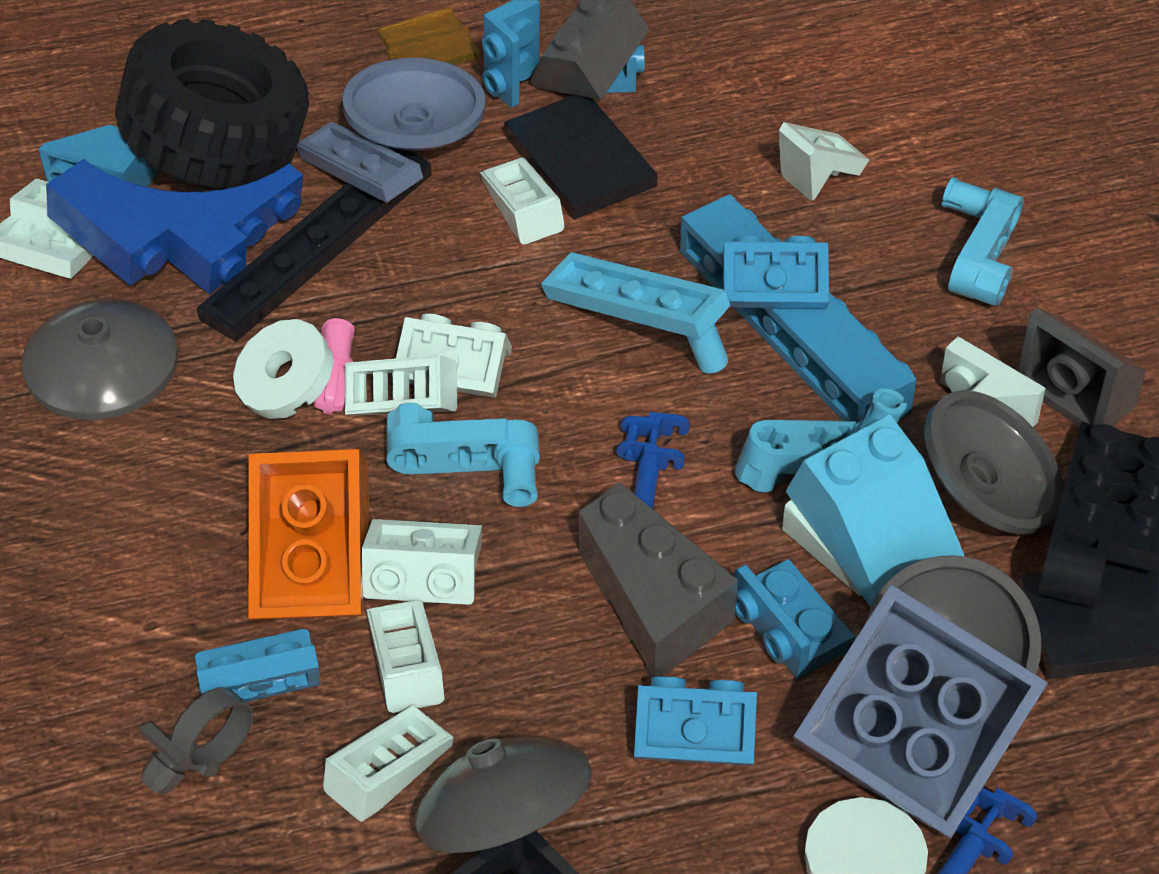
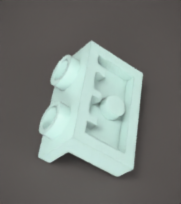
M422 314L421 320L405 317L396 358L442 355L454 359L457 364V392L496 398L505 356L510 357L512 349L506 333H501L500 327L485 322H472L471 327L452 325L450 319L436 314ZM409 373V384L414 385V373Z
M372 519L362 546V585L364 597L382 600H422V602L472 604L475 597V569L482 546V525Z

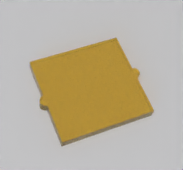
M451 7L378 29V35L387 48L389 60L426 58L457 65L480 58V50L470 37L469 27L461 24Z

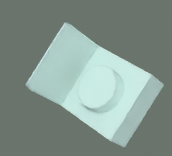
M783 122L779 129L782 176L811 201L817 197L830 174L838 176L840 172L860 176L869 162L866 156L837 133Z
M959 336L945 349L940 378L941 384L948 387L952 392L969 390L994 397L1014 409L1032 427L1038 423L1045 387Z

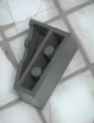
M617 483L579 511V553L607 603H612L622 620L623 631L630 643H635L646 663V671L650 678L667 675L735 621L738 579L622 483Z

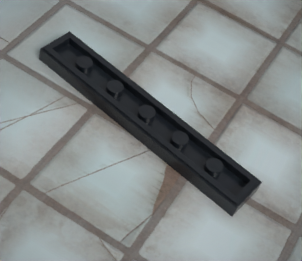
M388 148L418 163L423 179L387 203L346 183L198 306L199 320L234 342H237L432 175L431 163L410 151Z

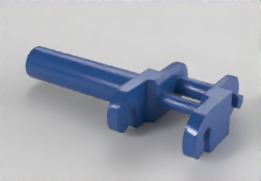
M649 412V417L627 416L621 421V429L627 436L626 441L618 444L616 449L617 455L627 461L639 462L634 494L652 509L654 508L659 470H666L669 460L674 461L673 466L675 469H682L685 463V456L682 452L676 449L657 447L656 444L657 438H660L661 435L671 436L674 426H679L678 432L681 435H686L689 432L690 422L682 415ZM638 436L649 437V443L637 442Z
M998 787L994 793L982 788L955 831L962 835V838L938 874H968L980 854L989 858L994 851L999 853L997 859L1001 864H1008L1013 857L1011 848L1005 842L986 831L995 817L1000 819L1004 816L1013 821L1018 814L1024 817L1022 819L1023 825L1032 827L1037 820L1035 810L1027 803ZM976 806L988 812L981 823L969 817Z

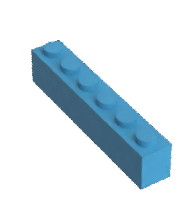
M731 194L681 217L680 253L713 287L723 289L722 251L724 242H733L734 238L744 235L762 237L764 242L782 241L779 238H774L758 222L755 214L750 209H745ZM830 292L827 308H734L842 421H856L858 423L864 420L874 392L882 388L897 391L904 397L903 403H907V407L900 416V419L911 414L917 380L907 364L898 361L881 344L880 339L872 330L866 329L849 312L846 304L841 299L835 298Z

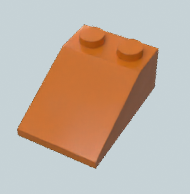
M359 449L249 454L248 619L250 621L363 615L362 546L368 533L369 468L368 462Z

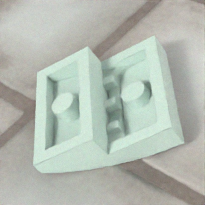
M36 178L10 198L11 216L0 223V258L71 279L85 266L93 254L47 216L46 184L49 182Z

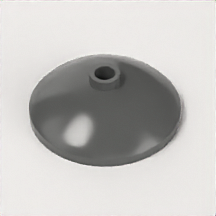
M119 299L90 300L72 305L56 313L33 333L23 352L22 372L31 395L39 404L51 412L80 420L108 419L139 409L165 389L176 371L178 347L172 328L154 310L135 302Z
M969 390L951 392L942 397L930 409L924 428L927 455L937 479L949 496L964 511L987 526L1014 534L1036 533L1053 522L1057 517L1064 490L1061 473L1049 447L1027 420L998 399Z
M956 555L937 556L909 565L894 575L883 586L873 601L867 615L866 622L889 586L893 585L1035 675L1039 667L1041 633L1031 602L1017 583L1008 575L978 559Z
M528 736L487 739L472 746L466 754L448 766L424 794L417 809L414 820L415 828L421 841L427 847L440 852L465 853L500 846L544 827L570 809L588 788L592 777V769L583 750L559 739Z

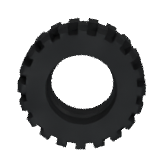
M190 19L175 21L171 26L167 22L157 25L135 41L127 57L115 106L117 126L124 141H128L129 148L138 158H146L147 165L158 173L164 171L170 174L172 180L182 184L185 181L195 183L197 188L211 190L213 187H221L224 190L242 186L275 173L291 163L310 103L308 99L309 91L304 77H302L299 68L293 60H286L284 51L276 45L271 47L266 44L265 38L255 33L247 34L240 31L241 27L227 24V27L217 25L213 20L201 19L199 23H191Z

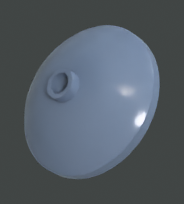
M400 58L369 66L357 73L348 82L342 98L344 116L353 129L376 144L404 151L433 150L451 145L471 133L480 124L485 113V94L483 88L471 74L455 65L426 58Z

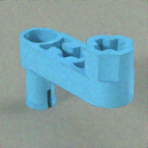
M952 177L945 189L942 207L951 208L977 217L980 220L955 262L948 290L969 299H977L998 307L1010 282L1013 267L999 263L997 259L1018 222L1024 204V197L999 188L989 191Z
M882 388L874 392L864 420L858 423L856 421L809 420L758 421L752 425L735 466V475L740 482L749 485L755 491H773L775 485L781 482L784 474H796L803 460L889 414L898 423L900 416L907 407V403H903L905 399L897 391Z
M418 403L399 404L395 410L387 413L386 460L389 467L394 471L402 474H432L503 470V499L507 504L523 507L537 500L538 491L535 480V466L540 459L539 432L533 423L525 420H507L505 418L434 422L432 411L424 409Z

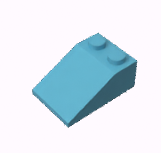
M890 414L803 460L786 489L788 496L870 607L883 586L894 575L909 565L937 556H965L923 457Z

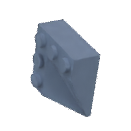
M890 585L794 734V743L841 774L950 839L1048 682L895 586Z

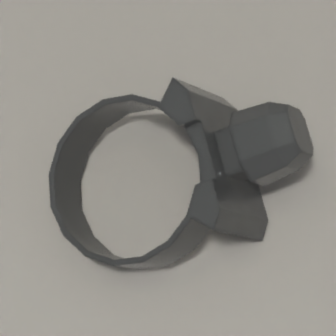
M218 687L200 696L187 708L177 722L172 734L164 735L150 721L140 726V733L159 750V753L153 752L145 764L141 781L155 793L165 795L172 791L185 777L183 770L191 769L208 777L218 774L219 764L235 752L250 731L254 718L252 707L229 687ZM233 706L230 717L218 734L201 748L196 745L195 741L203 728L223 710Z

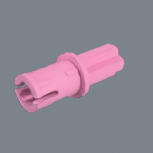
M340 318L329 319L322 326V335L327 340L328 347L332 350L334 363L329 382L313 403L315 408L323 410L322 412L325 415H332L333 411L343 410L345 406V363L353 362L350 357L355 329L350 322Z

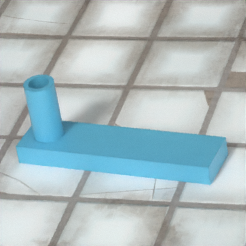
M573 252L541 283L547 299L685 335L698 367L703 373H716L722 370L728 363L727 353L715 325L717 320L731 306L723 289Z

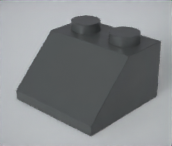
M580 0L541 56L530 82L535 88L602 100L650 29L631 0Z
M1037 307L1030 312L1018 372L1046 388L1043 403L1079 427L1081 421L1094 425L1107 424L1114 426L1137 406L1146 374L1145 369L1059 315Z

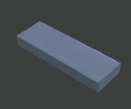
M332 121L297 144L300 159L386 203L423 179L418 163Z

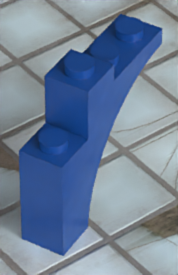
M83 159L46 184L47 216L130 286L146 274H155L168 260L210 295L246 268L247 246L256 244L263 237L266 230L281 219L283 221L290 219L297 212L302 202L303 174L292 165L287 164L275 173L242 186L207 192H177L144 187L124 181L105 173Z

